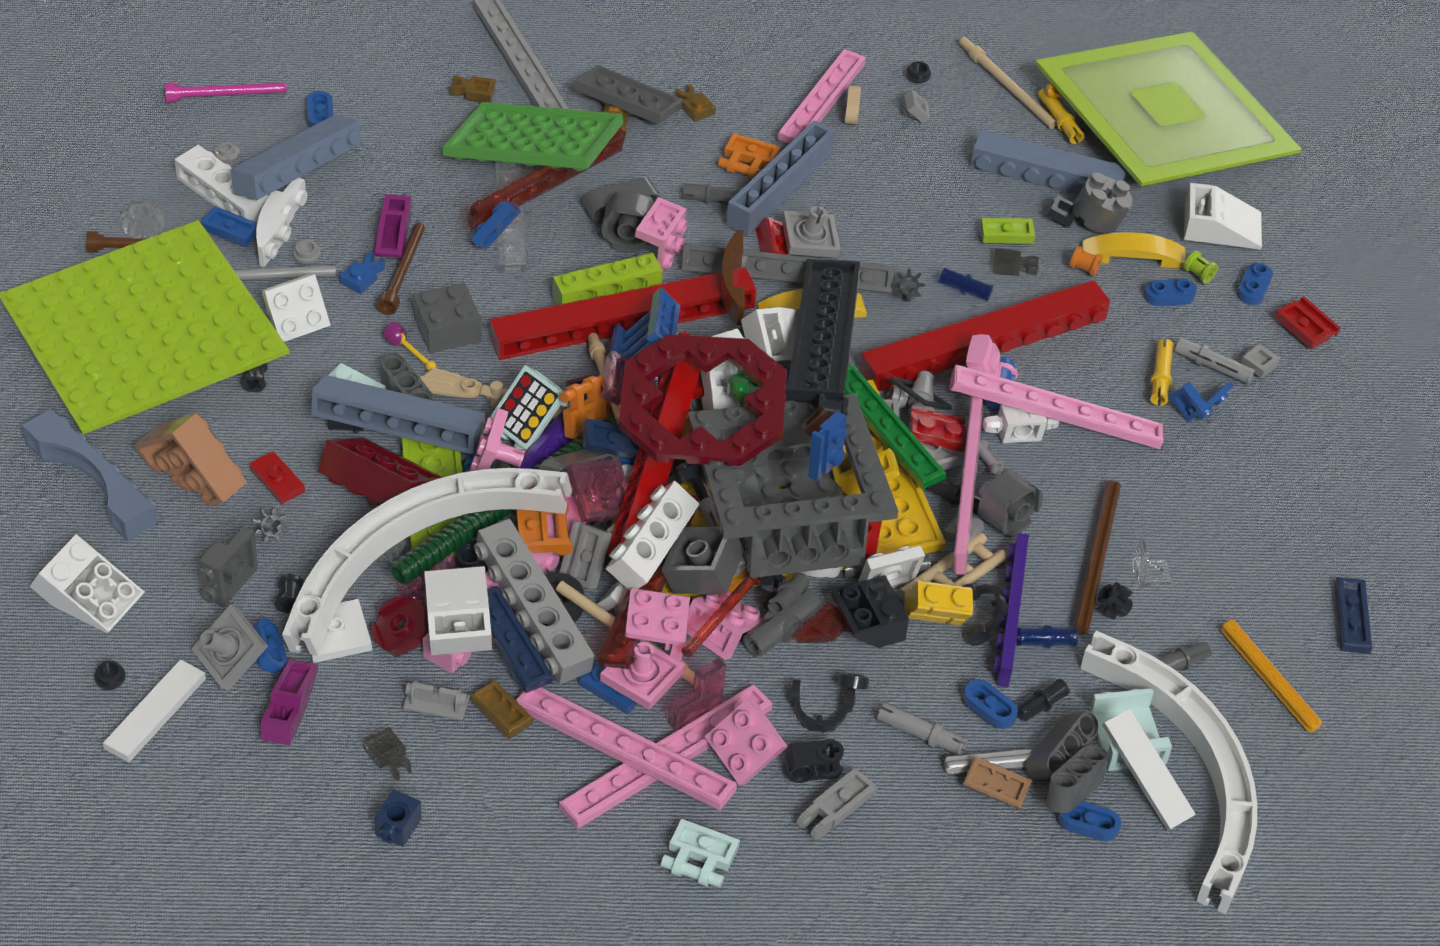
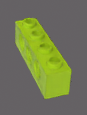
M649 253L553 276V301L557 306L662 284L663 270L654 253Z

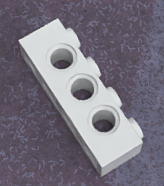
M200 145L193 147L174 159L178 180L212 205L256 223L258 222L261 209L268 195L255 200L234 194L230 170L232 168L230 165L223 163L212 152L205 150Z
M676 481L665 487L660 485L654 490L650 496L652 499L650 505L647 504L638 513L637 518L639 521L637 524H633L625 532L623 537L626 540L624 543L619 544L610 554L612 560L606 570L629 591L632 588L638 589L648 583L699 506V503Z

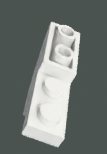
M297 178L293 180L283 192L277 190L271 192L261 209L257 223L256 238L259 265L265 267L270 259L277 255L278 249L291 236L289 222L292 221L299 207L305 204L308 196L305 190L304 179Z
M726 360L707 373L702 370L700 371L705 395L702 397L704 410L740 407L739 401L735 400L736 394L731 393L729 396L727 393L728 379L731 375L736 374L733 364Z

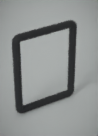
M890 377L889 379L891 383L925 406L945 410L952 409L949 403L934 393L933 396L936 402L927 401L905 386H913L915 381L897 377Z

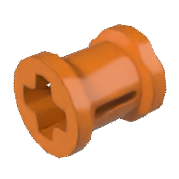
M1078 246L1074 251L1069 267L1072 269L1075 267L1089 272L1090 276L1095 277L1100 268L1103 255L1098 254L1096 256L1085 252L1081 246Z

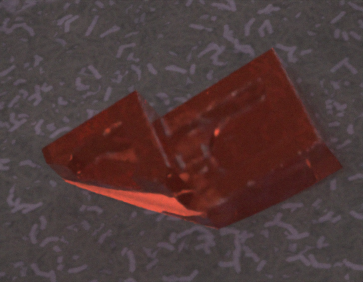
M826 602L813 620L809 618L795 639L799 643L834 642L848 625L839 608Z

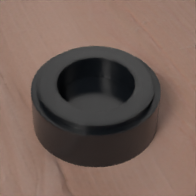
M841 673L838 685L855 689H868L869 678L859 674Z

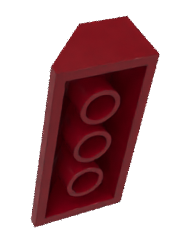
M366 438L326 440L318 469L319 473L328 477L329 482L344 485L349 488L348 491L350 493L369 498L370 503L377 506L414 487L443 478Z

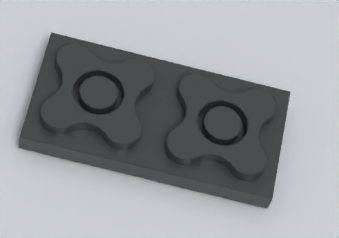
M600 65L595 66L573 81L572 89L581 92L582 95L601 100L605 105H613L628 112L627 114L640 116L652 124H660L681 109L683 104L681 98Z

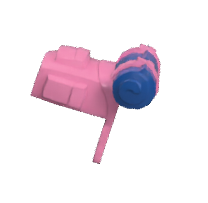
M972 335L966 359L967 368L1015 381L1018 376V366L1015 365L1014 361L1007 357L1000 358V352L989 335ZM951 376V380H950V384H949V390H950L951 392H957V391L951 390V387H952V376ZM986 400V404L990 409L1000 411L1001 404Z

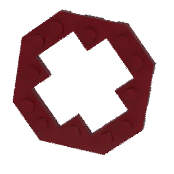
M668 334L625 361L619 429L657 462H669V459H686L688 464L710 465V461L727 462V466L740 467L783 438L787 370L749 339ZM686 358L705 373L728 360L760 387L744 398V406L758 418L721 442L702 426L678 439L646 412L663 401V393L650 381Z

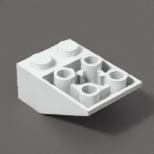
M1190 183L1185 202L1184 240L1261 250V212L1217 186Z
M782 307L756 309L741 319L745 338L751 340L782 367L790 366L799 310Z
M77 534L43 568L30 585V588L53 607L107 634L145 593V591Z
M485 566L425 571L431 655L492 650Z

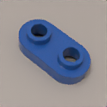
M314 91L307 96L309 127L333 116L332 96L328 92Z
M1254 263L1248 266L1237 293L1238 298L1243 303L1257 305L1263 301L1273 276L1271 268L1263 263Z
M1188 279L1155 280L1146 285L1144 299L1154 306L1190 304L1195 299L1197 287Z
M262 618L253 625V628L268 647L258 657L257 663L262 670L277 673L287 664L282 637L279 629L273 622Z
M973 680L966 685L963 696L965 704L989 724L999 729H1006L1015 723L1018 709L1016 704L984 680Z
M1084 801L1069 813H1059L1058 815L1059 823L1064 829L1100 841L1115 839L1121 827V819L1116 812Z

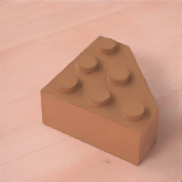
M197 413L157 425L133 445L152 470L158 474L161 471L168 473L172 476L171 482L187 492L193 490L201 494V501L209 506L224 503L247 483L242 476L239 466L231 461L226 454L224 445L215 439L209 430L207 422Z

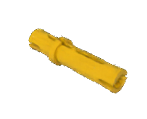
M1042 88L1038 93V98L1057 121V128L1066 134L1070 143L1076 144L1073 137L1080 143L1084 139V132L1076 124L1074 115L1068 113L1057 97L1046 96V91Z
M1160 339L1156 345L1155 369L1150 381L1152 386L1150 400L1156 406H1158L1159 398H1161V406L1167 404L1168 389L1172 385L1170 372L1174 343L1169 339H1166L1165 347L1163 346L1164 339Z

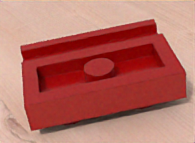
M1302 296L1299 301L1295 300L1276 310L1274 317L1310 349L1328 341L1333 335L1337 336L1341 328L1305 296Z
M912 406L909 413V430L919 442L963 452L966 446L965 419Z

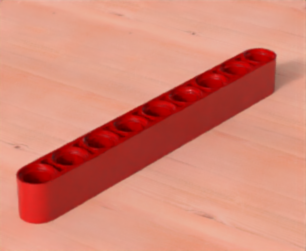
M688 358L662 373L658 389L663 393V401L650 410V415L678 439L681 438L701 371ZM639 447L608 546L607 553L609 555L619 544L624 543L626 540L623 537L625 532L633 524H637L639 521L637 515L647 504L650 505L652 502L650 496L654 490L660 485L666 486L674 459H669V462H657Z

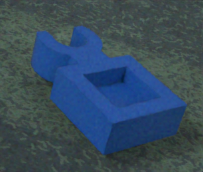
M372 252L365 256L363 264L355 261L340 274V284L359 294H362L377 280V273L385 269V259L382 258L374 263V253Z

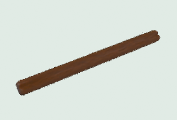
M1109 480L1106 482L1073 626L1074 632L1081 633L1082 635H1086L1090 628L1121 484L1118 481Z

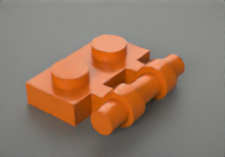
M733 133L724 149V156L730 157V159L720 157L718 167L724 168L732 174L738 172L748 175L749 179H753L762 170V167H766L780 153L781 147ZM740 161H743V162H746V163H750L751 166H750V165H747V164L740 163Z
M602 375L585 378L581 384H572L564 392L560 393L562 402L567 403L570 401V407L563 410L565 437L574 439L582 435L583 422L588 418L603 421L610 416L609 395L601 393V387L606 383ZM587 393V399L584 400V394Z

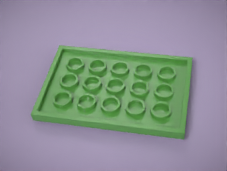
M482 102L445 143L443 154L458 160L469 158L477 159L480 162L491 160L501 161L503 164L523 163L527 166L544 165L550 168L566 167L582 171L590 167L622 126L623 114Z

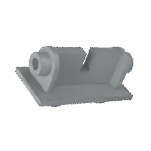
M414 680L413 683L408 682L406 685L405 694H407L403 709L463 721L470 695L463 693L461 689L458 691L442 687L436 689L432 685L418 683V681Z

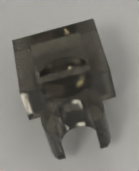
M995 248L993 273L1019 277V273L1022 271L1029 275H1037L1039 257H1021V251Z
M390 727L363 740V749L379 769L388 765L392 777L396 780H400V772L397 770L400 767L406 768L409 774L412 773L411 762L408 758L404 757L406 755V747Z

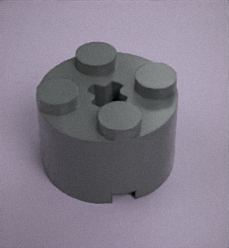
M1094 172L1088 178L1073 203L1074 214L1077 218L1080 215L1085 220L1083 224L1087 228L1099 233H1110L1112 229H1118L1132 206L1133 200L1129 192L1130 186L1123 180H1115L1099 172Z
M616 192L613 194L606 205L602 224V235L605 240L607 239L611 243V247L620 252L635 253L641 251L642 247L651 244L636 238L635 232L652 207L653 199L650 196L635 192Z
M1006 468L992 482L987 481L980 488L979 495L981 499L978 515L1005 535L1016 536L1032 523L1029 517L1033 511L1039 512L1043 501V494L1036 486L1010 468Z

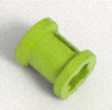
M1194 251L1188 256L1183 268L1187 272H1193L1200 277L1202 283L1207 284L1214 278L1219 266L1215 262L1210 263L1204 259L1199 251Z

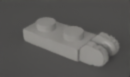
M854 768L816 798L812 805L799 816L796 824L803 829L811 824L819 814L823 820L813 828L810 834L817 841L824 837L831 827H836L877 793L878 787L859 770Z

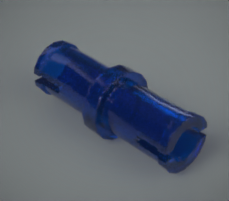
M944 267L939 279L940 284L958 289L963 295L968 293L987 302L994 288L993 285L973 279V276L970 274L965 276Z
M1043 625L1042 628L1018 627L1017 637H1020V639H1016L1017 646L1040 645L1043 648L1076 646L1078 637L1073 636L1077 635L1078 631L1075 627L1052 628L1051 625Z

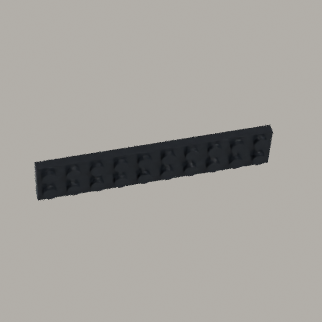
M808 259L787 383L786 400H794L801 403L819 401L820 394H825L826 398L844 399L860 277V261Z

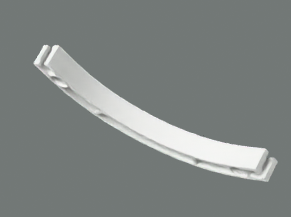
M521 468L482 469L458 473L414 487L373 509L349 527L328 548L305 580L282 634L289 651L300 653L302 647L298 644L302 640L305 642L311 655H318L330 622L348 589L378 557L400 541L441 521L487 510L518 509L565 514L567 501H565L563 494H565V497H570L572 493L568 474L566 472Z
M1095 631L1091 645L1088 644L1084 652L1080 669L1112 682L1128 691L1131 689L1152 688L1154 694L1151 704L1167 716L1185 734L1207 767L1219 803L1220 839L1216 856L1202 883L1196 902L1207 906L1210 901L1208 895L1211 886H1215L1222 890L1219 895L1222 899L1217 911L1226 915L1251 855L1257 829L1255 783L1243 748L1227 720L1214 704L1189 680L1154 656L1099 631Z

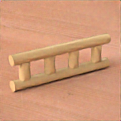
M980 532L969 543L968 554L971 552L977 554L984 560L981 564L973 568L967 563L966 575L952 582L943 572L954 566V550L900 588L898 593L905 599V591L912 587L916 581L930 582L934 580L939 584L961 587L966 584H972L1005 561L1008 557L1007 553L1002 549L995 554L983 546L987 542V537L984 533Z

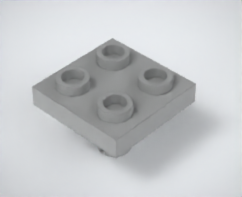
M816 206L811 207L810 213L783 211L781 219L788 254L839 258L841 248L834 214H826V210L821 206H818L817 213H815Z
M229 605L213 625L201 634L200 639L191 650L219 686L229 691L266 650L268 645L237 607Z

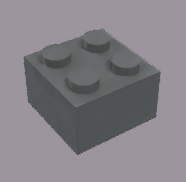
M465 282L413 294L414 318L430 354L482 342L481 317Z
M720 526L684 527L671 547L662 572L674 594H727L745 550L739 538L723 540Z

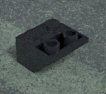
M886 575L831 590V594L854 638L877 648L906 640L909 617Z

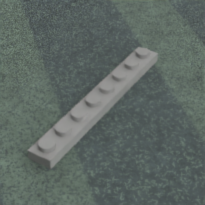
M474 0L475 10L534 105L537 107L569 109L500 0Z

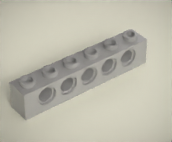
M507 519L478 530L477 542L474 545L477 557L486 563L491 580L500 586L503 597L508 602V605H511L514 609L516 618L521 623L523 629L525 628L528 632L530 640L542 655L546 666L551 674L554 675L559 685L591 672L595 655L512 521Z

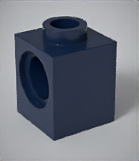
M393 789L374 817L375 835L379 836L386 843H395L404 847L422 819L421 801Z

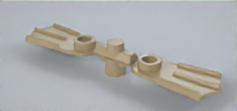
M434 367L425 375L420 376L432 394L461 398H475L479 395H485L490 399L491 407L495 409L508 391L503 389V384L500 381H494L490 386L483 385L482 387V384L473 378H466L459 374ZM560 405L552 419H555L565 406Z

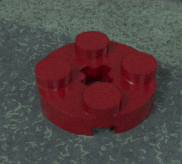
M397 596L381 606L377 612L380 616L376 623L373 621L371 629L375 643L392 656L399 657L402 654L413 651L423 643V638L429 632L428 610L415 598L410 599L407 596ZM403 620L406 623L401 630H396L400 627L399 622Z

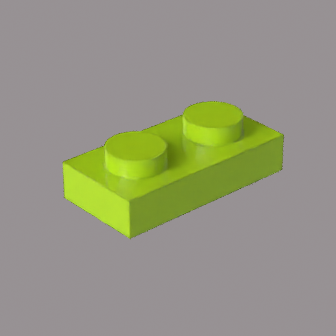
M981 218L980 227L983 243L1034 244L1035 231L1033 219Z

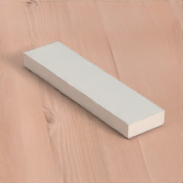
M180 659L103 742L104 749L129 763L206 679L205 672Z
M1130 708L1102 724L1167 831L1196 815Z

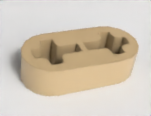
M849 85L845 124L857 125L861 86Z

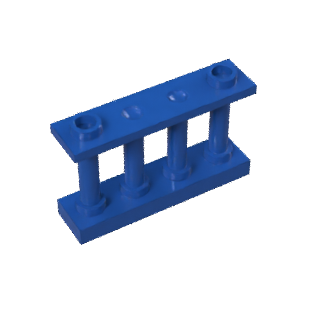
M662 287L653 293L651 311L627 331L619 324L614 327L606 373L608 379L615 386H620L621 388L623 386L626 360L668 334L676 335L680 305Z

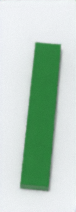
M853 364L849 365L845 395L856 394L867 426L887 449L890 448L893 451L896 460L921 489L945 480L946 472L857 368Z

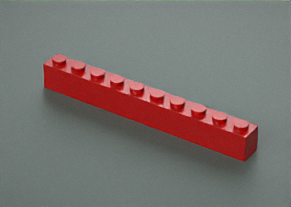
M747 268L734 269L733 287H744V310L755 308L757 288ZM721 272L490 319V339L498 359L504 360L588 342V336L592 333L597 334L599 340L613 337L614 327L617 324L627 331L651 311L653 293L661 287L680 305L678 323L727 314L728 312L721 296Z
M1092 280L862 352L859 372L867 381H874L878 392L889 390L894 385L890 382V377L915 381L918 373L921 371H927L932 375H936L942 371L954 368L955 365L963 366L966 364L972 335H989L1000 353L1008 352L1011 349L1030 345L1049 337L1052 338L1056 335L1106 320L1110 299L1096 281Z

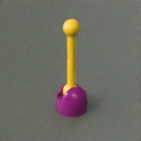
M398 322L391 323L384 330L383 339L393 346L404 345L425 364L428 371L432 367L436 368L434 361L426 359L406 341L407 332Z

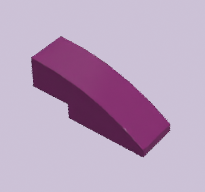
M385 194L383 210H381L375 256L402 258L412 213L411 196Z
M292 659L288 660L271 691V702L261 719L260 740L291 745L305 713L317 676L318 664Z

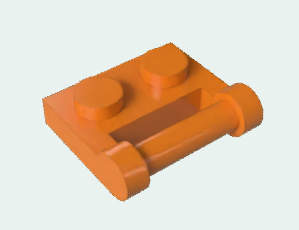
M568 502L565 514L516 509L518 533L531 553L556 552L559 555H568L573 551L572 540L569 539L566 516L569 513ZM547 514L555 516L557 538H549Z

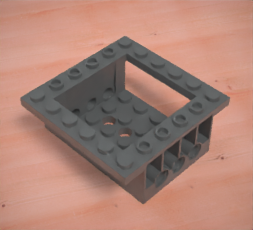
M856 394L844 396L849 397L846 430L849 435L844 440V446L861 494L844 496L842 488L835 481L832 469L826 475L821 473L818 482L808 477L811 437L800 426L818 409L819 401L803 403L785 401L783 438L740 467L727 466V462L710 461V465L701 464L723 540L739 538L745 550L743 556L750 578L863 565L865 562L869 522L898 518L897 505ZM745 406L688 412L691 432L702 426L720 442L758 418ZM778 486H786L787 488L780 489Z

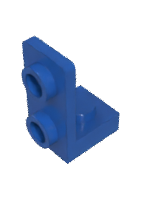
M1230 381L1216 389L1204 400L1193 385L1188 382L1173 391L1168 397L1187 422L1196 417L1201 420L1213 411L1211 407L1213 404L1217 406L1229 397L1226 392L1234 385Z

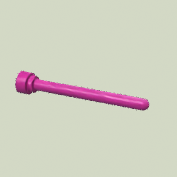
M175 82L165 83L166 103H177L176 100H181V97L284 93L288 88L285 83L181 87L180 85H175Z

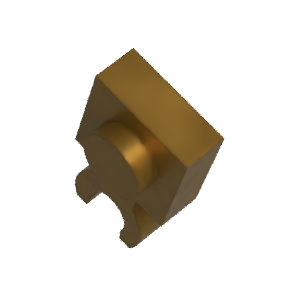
M453 76L450 94L455 96L466 94V99L491 103L496 89V79L471 76L470 80H466L462 76Z
M691 84L686 85V92H682L679 88L676 89L675 96L683 100L682 110L694 122L715 114L716 106L703 93L695 94V89Z

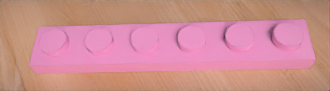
M844 49L778 133V140L790 144L814 120L820 123L864 67L866 57Z

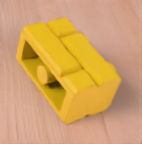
M916 581L912 587L905 591V612L909 619L943 624L947 622L951 625L960 626L973 614L972 588Z

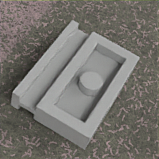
M574 521L569 539L572 540L573 551L568 555H564L559 573L571 575L583 587L596 590L612 533L584 524V522Z

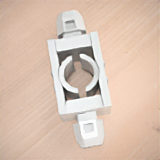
M1001 404L999 414L984 418L982 426L985 432L999 433L1002 443L1041 441L1044 431L1057 428L1060 421Z

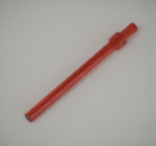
M747 570L742 582L681 649L682 654L685 657H691L754 585H758L763 577L752 578Z

